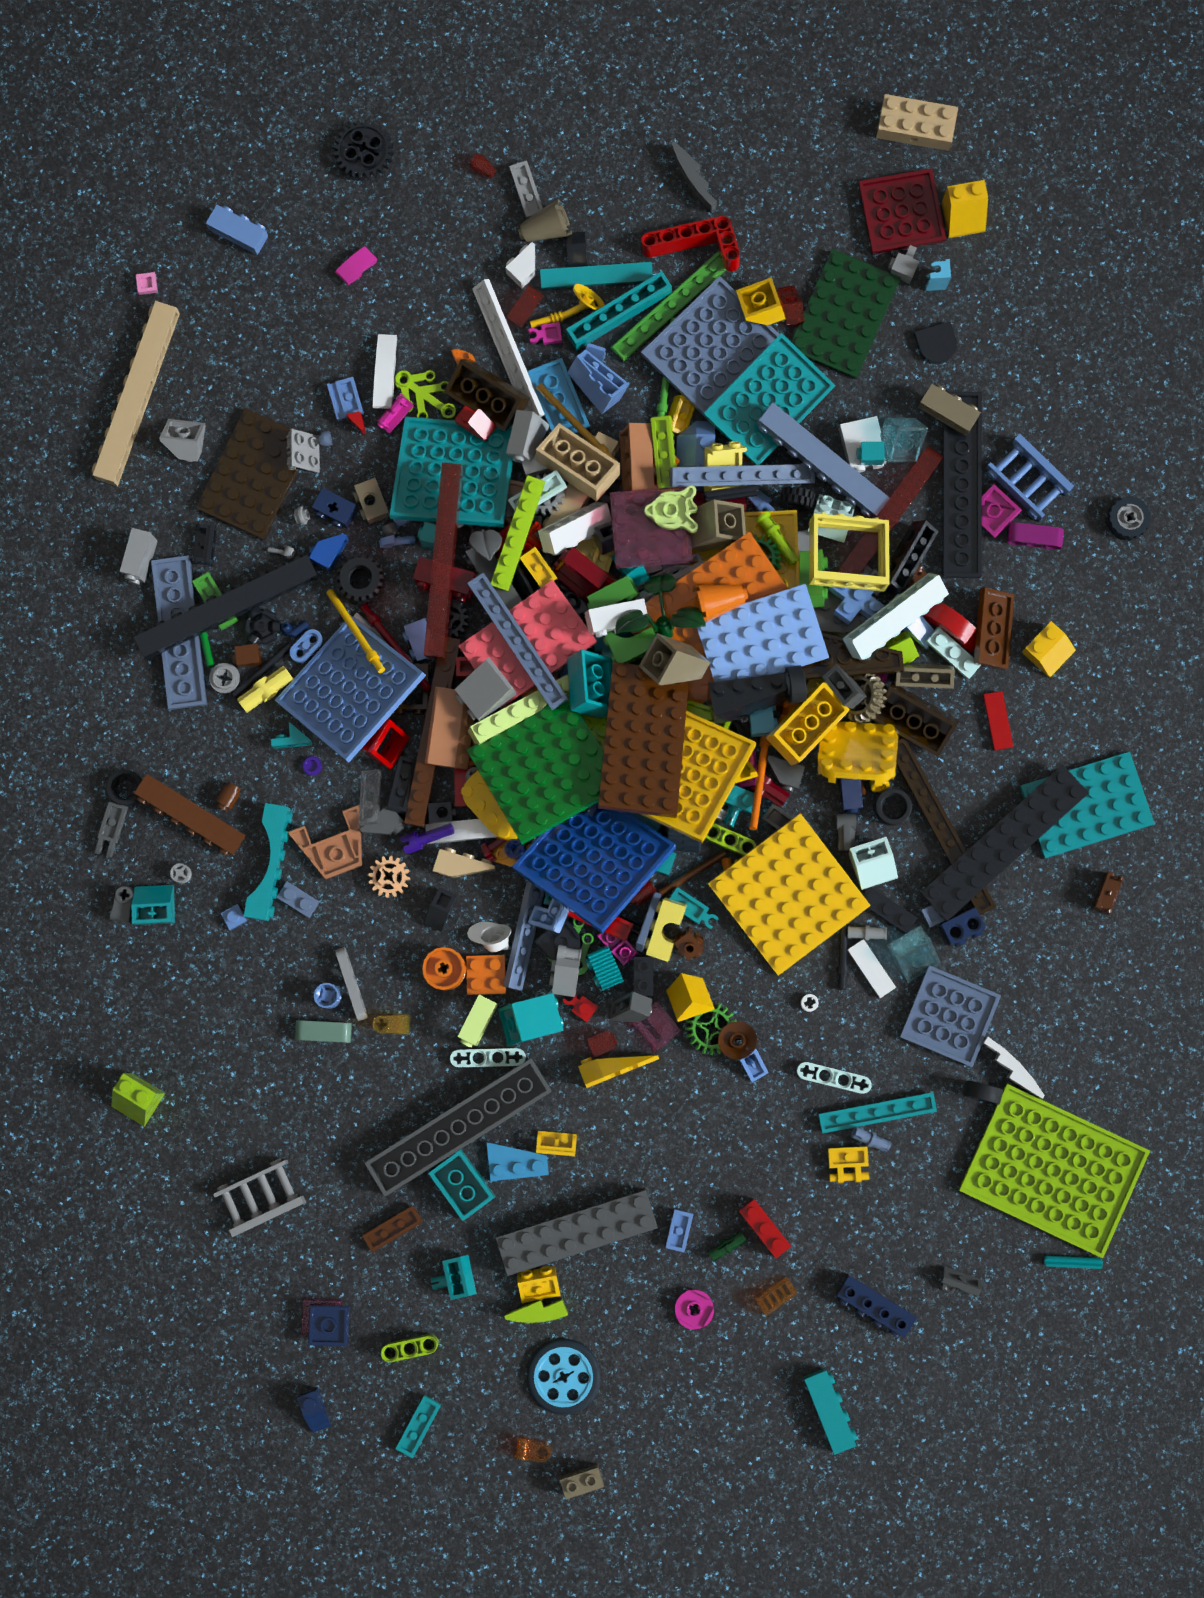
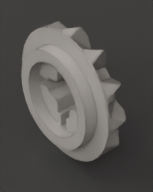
M221 663L211 670L209 681L214 690L220 693H230L237 688L240 682V674L233 665ZM227 671V676L232 681H226L223 686V681L218 677L224 676Z

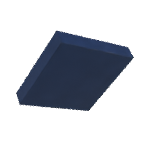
M309 1305L308 1346L348 1347L350 1306Z

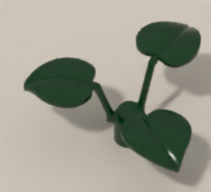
M664 573L654 575L644 583V589L647 593H659L662 616L657 619L656 624L648 614L643 615L641 610L634 609L626 611L619 616L615 631L616 635L623 632H635L646 628L650 623L658 634L671 638L674 627H706V623L700 609L692 606L680 608L676 614L671 616V619L665 616L662 592L673 591L676 581L671 574Z

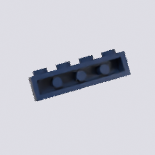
M849 1274L846 1275L836 1292L840 1303L847 1307L849 1304L856 1307L855 1312L863 1317L866 1314L873 1318L871 1322L881 1328L885 1325L890 1329L889 1333L897 1338L900 1335L905 1338L917 1319L915 1315Z

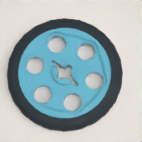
M555 1339L545 1343L533 1354L528 1364L526 1378L529 1392L539 1406L551 1413L566 1415L581 1411L592 1402L600 1387L601 1373L596 1357L584 1344L570 1339ZM556 1353L560 1356L558 1364L550 1363L549 1356ZM570 1355H578L580 1362L577 1365H571L568 1361ZM545 1370L549 1373L550 1377L547 1381H541L538 1378L540 1371ZM563 1371L566 1374L574 1371L569 1374L566 1382L564 1380L553 1382L560 1377V1372ZM586 1372L589 1375V1380L586 1383L579 1382L577 1378L579 1373ZM555 1388L558 1390L559 1395L556 1399L548 1397L547 1392L549 1389ZM570 1389L577 1390V1399L570 1400L567 1397V1392Z

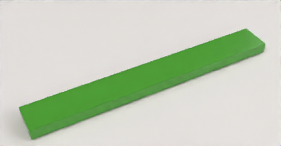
M719 251L611 346V350L623 362L726 271Z

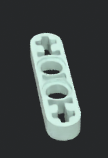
M518 1048L455 1050L450 1056V1061L455 1067L520 1066L526 1060L525 1052ZM509 1051V1055H515V1052L518 1051L519 1055L523 1056V1059H519V1063H516L514 1059H509L510 1063L506 1064L507 1056L505 1052ZM467 1052H471L469 1058L471 1064L467 1065L468 1060H462L461 1064L454 1061L457 1053H461V1056L465 1057ZM477 1052L482 1053L484 1056V1060L480 1064H476L473 1061V1056ZM495 1052L502 1053L503 1061L501 1063L493 1061L492 1056Z
M809 1062L800 1063L797 1067V1075L804 1080L865 1094L871 1089V1081L865 1076ZM807 1065L809 1070L815 1071L814 1067H817L816 1079H812V1074H807L804 1077L800 1069ZM822 1070H827L830 1073V1078L827 1081H822L819 1078V1073ZM842 1074L849 1078V1082L845 1086H841L838 1083V1078ZM852 1076L856 1077L854 1080L856 1082H861L864 1079L865 1084H868L867 1088H863L861 1091L860 1086L853 1085V1089H851Z

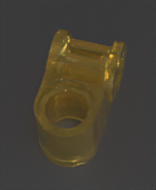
M410 1015L378 1016L373 1020V1029L378 1033L410 1034ZM380 1019H383V1022L387 1023V1026L383 1027V1030H380V1027L376 1026V1024L380 1022Z

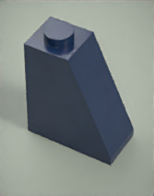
M838 778L842 812L847 811V814L859 813V810L863 808L861 779Z

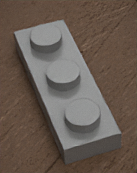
M524 161L511 165L509 168L526 219L543 209L528 162Z

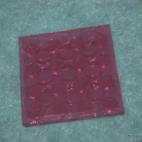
M686 487L610 493L616 568L693 562L690 532L681 528L674 530L663 529L651 518H648L644 512L645 507L655 501L661 493L668 491L679 492Z

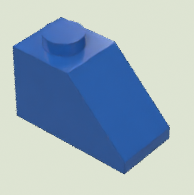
M341 534L318 541L316 546L313 545L309 551L310 561L332 572L349 541L348 536Z

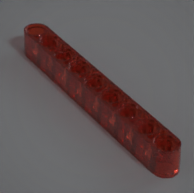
M929 446L877 516L880 520H889V533L944 457ZM866 532L838 572L861 574L878 550V533Z

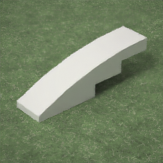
M378 334L373 408L390 409L392 406L397 335Z
M480 819L425 825L426 831L449 823L454 827V834L427 844L497 837L488 830Z
M985 1037L982 1045L997 1053L993 1061L1010 1071L1006 1078L1037 1098L1043 1099L1045 1095L1021 1063L1002 1046L989 1037Z

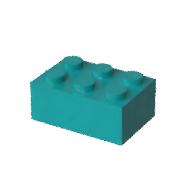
M581 649L567 658L571 711L602 719L607 716L612 661L609 657Z
M462 1149L428 1173L462 1221L496 1197Z

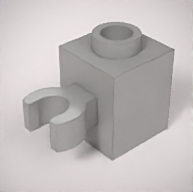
M912 245L909 246L906 255L898 253L896 258L892 257L888 267L891 269V274L901 277V281L909 284L919 263L918 260L913 259L917 248Z

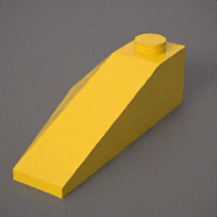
M654 1055L595 1060L589 1057L582 1060V1065L578 1067L585 1086L588 1088L658 1060L659 1057Z

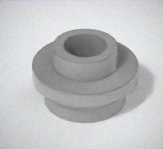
M299 506L298 509L294 510L296 522L306 525L310 519L308 509H305L304 506Z

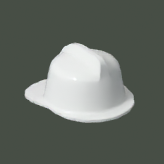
M479 922L472 925L467 934L471 941L483 944L490 952L508 950V937L511 934V928L507 925L492 922Z

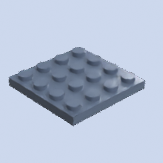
M928 965L900 1038L973 1067L1001 995Z

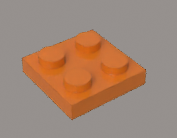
M505 955L466 956L467 995L506 994V987H503L506 976Z

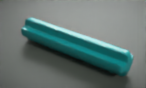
M1044 1256V1265L1046 1267L1102 1269L1103 1266L1101 1258Z

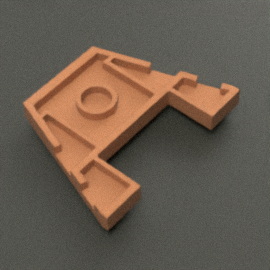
M359 805L342 811L349 828L348 831L317 843H311L305 826L288 832L326 880L362 866Z

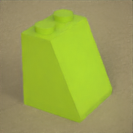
M123 1073L112 1091L111 1107L145 1127L165 1093L133 1073Z

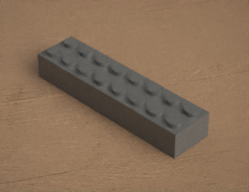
M644 1189L496 1237L507 1276L648 1232L658 1227L647 1191Z

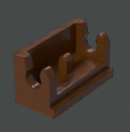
M1111 871L1104 873L1092 909L1111 915L1124 879L1123 876H1116Z

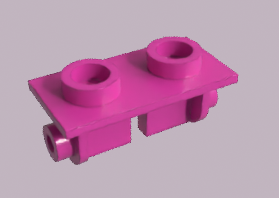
M400 393L393 401L391 408L387 409L377 420V425L382 429L384 428L390 434L414 405Z

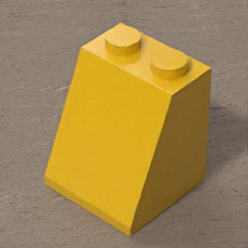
M985 180L947 186L941 205L948 238L985 232L988 208Z

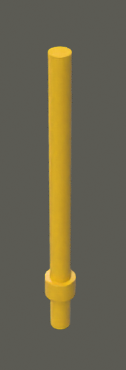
M333 589L328 590V597L363 648L367 660L370 664L374 665L378 673H383L385 668L379 660V655L375 650H372Z

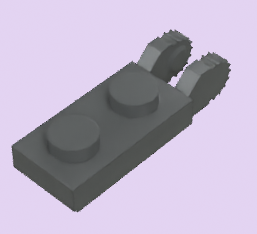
M108 802L97 837L99 839L95 849L96 854L100 855L103 850L104 840L110 842L106 855L112 858L129 807Z

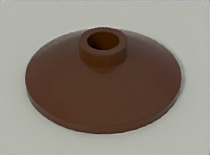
M736 1021L729 1023L719 1034V1048L730 1059L740 1060L747 1058L754 1052L757 1046L756 1032L745 1022ZM741 1040L742 1044L736 1045L735 1042Z

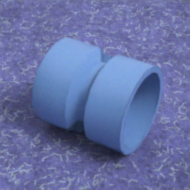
M323 983L315 989L314 999L318 1006L332 1009L340 1004L342 993L338 986L331 983Z

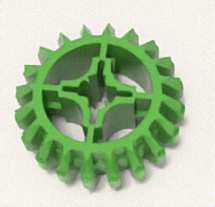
M720 1003L717 1004L716 1009L714 1008V1010L709 1011L714 1012L710 1022L703 1023L697 1021L703 1014L694 1016L693 1020H686L687 1023L692 1024L691 1027H685V1030H691V1034H687L686 1037L690 1038L693 1036L694 1040L690 1041V1044L698 1043L695 1050H699L701 1046L704 1047L702 1050L703 1054L706 1053L707 1049H710V1055H713V1049H716L718 1054L721 1053L719 1044L709 1045L712 1037L715 1034H720V1032H713L708 1039L709 1030L702 1025L707 1026L708 1024L710 1026V1023H713L715 1019L714 1027L721 1031L722 1028L717 1024L719 1015L725 1019L727 1024L737 1021L736 1019L730 1021L729 1017L733 1016V1013L731 1012L726 1015L727 1007L722 1011L719 1010L721 1007ZM695 1026L705 1031L704 1043L697 1037Z

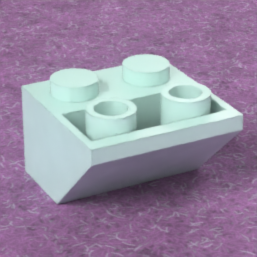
M819 494L814 513L822 514V512H825L828 515L844 514L845 516L852 517L855 506L847 501L833 499L831 496ZM818 527V535L844 543L848 530Z
M887 837L850 848L849 858L861 890L898 878L893 853Z

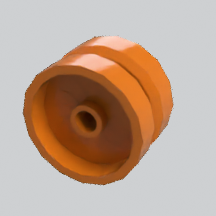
M446 947L436 948L428 953L422 967L424 978L428 984L443 991L452 990L461 985L467 971L463 957L455 950ZM443 966H448L447 973L442 972Z

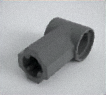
M856 813L836 814L838 851H849L850 848L855 847Z

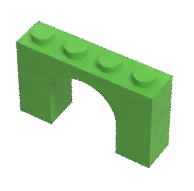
M625 576L587 596L589 601L587 605L589 609L624 603L638 597L640 594L633 579ZM650 627L630 638H622L616 635L614 631H610L603 637L606 646L612 650L613 654H611L613 662L631 664L645 656L657 631Z

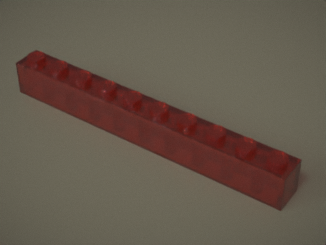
M442 463L424 645L425 657L445 659L463 477V466L461 464Z

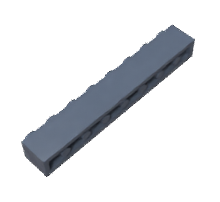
M773 402L755 422L762 433H768L773 437L772 440L777 445H783L790 456L799 458L805 468L808 470L812 469L817 473L816 476L821 481H827L832 485L833 491L843 494L846 497V501L853 506L859 507L861 509L860 512L868 518L876 517L890 498Z

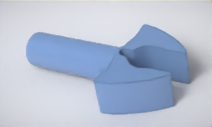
M394 535L380 538L379 544L380 548H392L394 545L415 543L416 539L415 536L394 538Z

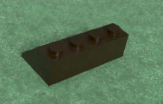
M471 359L460 360L444 393L476 412L477 409H480L496 427L504 432L513 424L516 410H524L530 397Z
M892 682L885 694L887 700H883L882 703L885 707H880L881 714H876V719L872 720L882 725H893L897 734L939 757L959 720L906 689L896 686Z

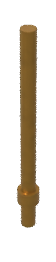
M542 383L536 387L591 445L617 461L608 452L609 449L604 444H601Z

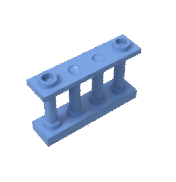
M1019 434L1012 442L1014 449L996 466L990 462L985 470L992 480L999 482L1028 511V515L1033 520L1037 519L1040 522L1045 516L1042 510L1059 493H1063L1066 496L1073 489L1074 485ZM1018 454H1023L1027 458V462L1008 479L1001 471ZM1032 467H1036L1040 471V476L1022 493L1015 484ZM1046 480H1049L1054 485V489L1035 506L1028 497Z

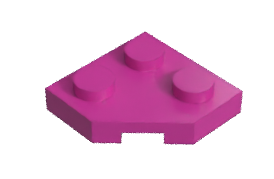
M994 484L982 496V527L996 538L1022 510Z

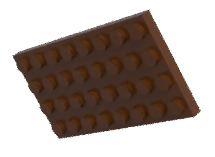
M613 662L598 800L599 809L671 818L677 817L689 681L658 685L639 665Z

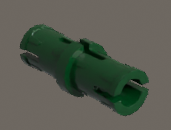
M739 1231L729 1239H723L721 1244L708 1250L707 1253L712 1261L715 1262L727 1253H733L732 1250L747 1241L742 1232Z

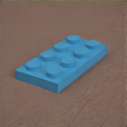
M562 358L527 371L551 432L559 423L573 433L578 431L536 389L540 383L586 429L590 428Z

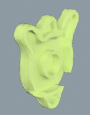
M690 485L679 492L668 491L661 493L655 501L645 507V515L663 529L674 530L681 528L690 533H696L698 524L690 517L691 514L698 511L697 505L693 502L696 488Z

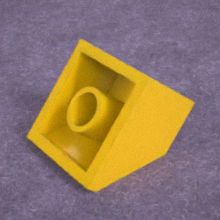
M772 277L736 290L746 321L771 325L786 319Z
M1051 621L1022 653L1050 678L1076 650L1066 634Z

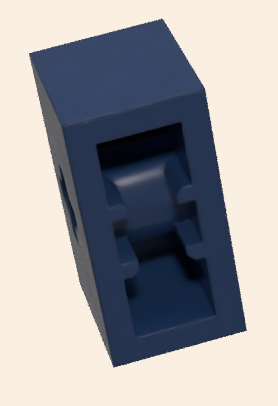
M323 487L312 506L317 517L323 520L325 518L330 519L331 523L338 528H342V526L348 528L358 510L356 504ZM337 507L338 511L331 512V508L335 509Z

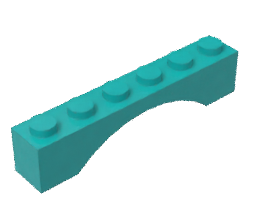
M265 803L262 823L270 842V862L262 882L247 897L243 917L268 922L270 918H273L275 907L272 906V903L278 894L276 882L280 880L282 869L279 868L280 861H284L285 850H283V846L289 837V831L286 830L288 823L292 821L293 813L290 812L289 807Z

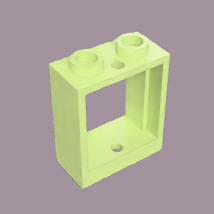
M478 995L458 1035L461 1038V1043L471 1048L473 1045L478 1046L498 1006L497 1003Z

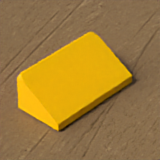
M683 395L674 397L668 414L672 418V432L675 435H680L688 428L695 409Z

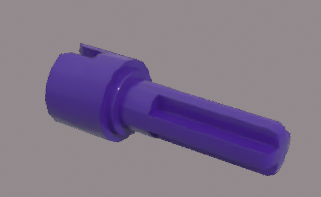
M449 823L421 834L415 831L401 836L402 843H409V845L403 847V850L406 854L421 850L424 844L454 834V827Z

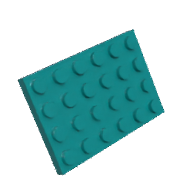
M781 333L703 415L730 442L738 441L747 447V451L742 453L754 465H760L778 446L772 440L773 437L768 433H762L755 423L766 408L773 402L796 422L800 423L836 385Z
M1127 752L1069 770L1089 794L1038 839L1043 858L1046 859L1154 825L1155 823L1131 753ZM1048 777L1021 785L1020 789L1023 798L1025 799Z

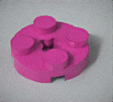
M688 1289L677 1298L675 1315L679 1323L685 1328L691 1330L700 1329L707 1326L713 1318V1302L704 1291ZM697 1304L700 1310L699 1313L690 1314L689 1306Z

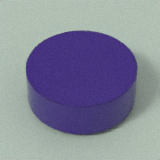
M310 756L303 761L302 768L307 775L316 776L322 770V763L317 757Z

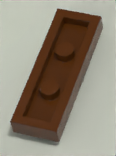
M413 1205L364 1234L363 1238L373 1253L423 1223V1220Z

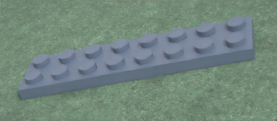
M189 555L151 560L158 622L162 620L166 622L172 619V615L179 612L183 614L189 611L191 606L195 605L191 560ZM197 636L162 653L169 710L207 705L200 638Z

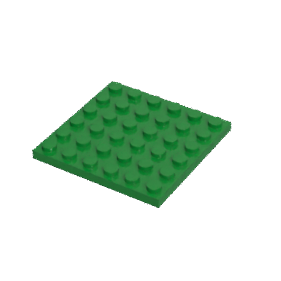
M568 693L565 694L568 700L554 710H551L547 704L541 711L480 745L475 744L466 749L522 845L598 803L603 750L581 714L571 711Z

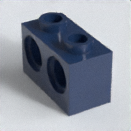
M976 907L939 925L948 945L954 944L955 947L966 943L965 938L972 936L974 939L982 935V930L986 929ZM969 919L976 921L977 926L974 930L970 929L967 925ZM954 927L959 930L958 938H953L950 935L951 928Z

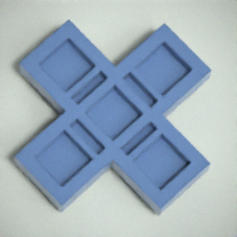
M839 587L828 588L830 592L843 600L833 614L848 625L858 612L869 619L885 607V605L872 597L875 591Z

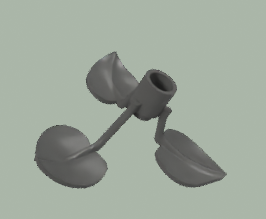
M509 493L508 499L512 498L515 495ZM507 501L505 518L513 516L515 512L509 501ZM441 523L443 526L450 529L460 528L464 525ZM468 525L471 530L470 545L479 555L490 561L502 544L501 535L491 530L490 526H477L474 529L472 525Z

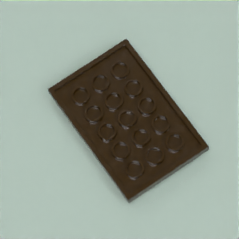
M244 408L196 509L265 541L300 469L289 470L287 466V457H289L287 452L290 450L286 449V436L290 432V428Z

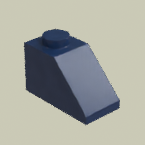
M319 1388L300 1394L297 1397L303 1417L312 1433L332 1426Z

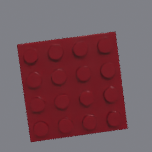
M932 168L858 182L872 254L906 249L910 245L918 247L946 241Z

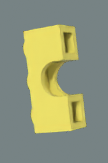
M664 898L662 902L659 901L656 912L659 914L657 920L653 919L650 928L653 933L651 938H647L644 949H647L646 955L667 962L670 960L675 944L674 940L665 936L663 929L668 923L681 924L687 904Z

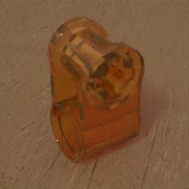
M516 1437L517 1446L513 1458L545 1462L550 1458L552 1447L548 1442L533 1440L527 1437ZM539 1447L546 1448L548 1455L540 1456L537 1449Z

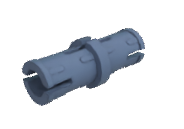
M857 1126L851 1132V1138L885 1153L888 1152L887 1150L891 1146L890 1141L880 1138L874 1132L865 1131Z

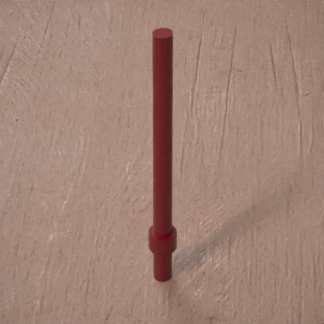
M366 604L362 605L360 609L368 618V623L376 628L390 647L411 662L381 624V619L377 614H373ZM425 678L419 683L424 691L431 688Z

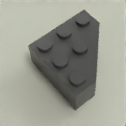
M829 590L828 599H825V607H814L821 632L844 638L868 618L858 612L849 625L833 614L843 600Z

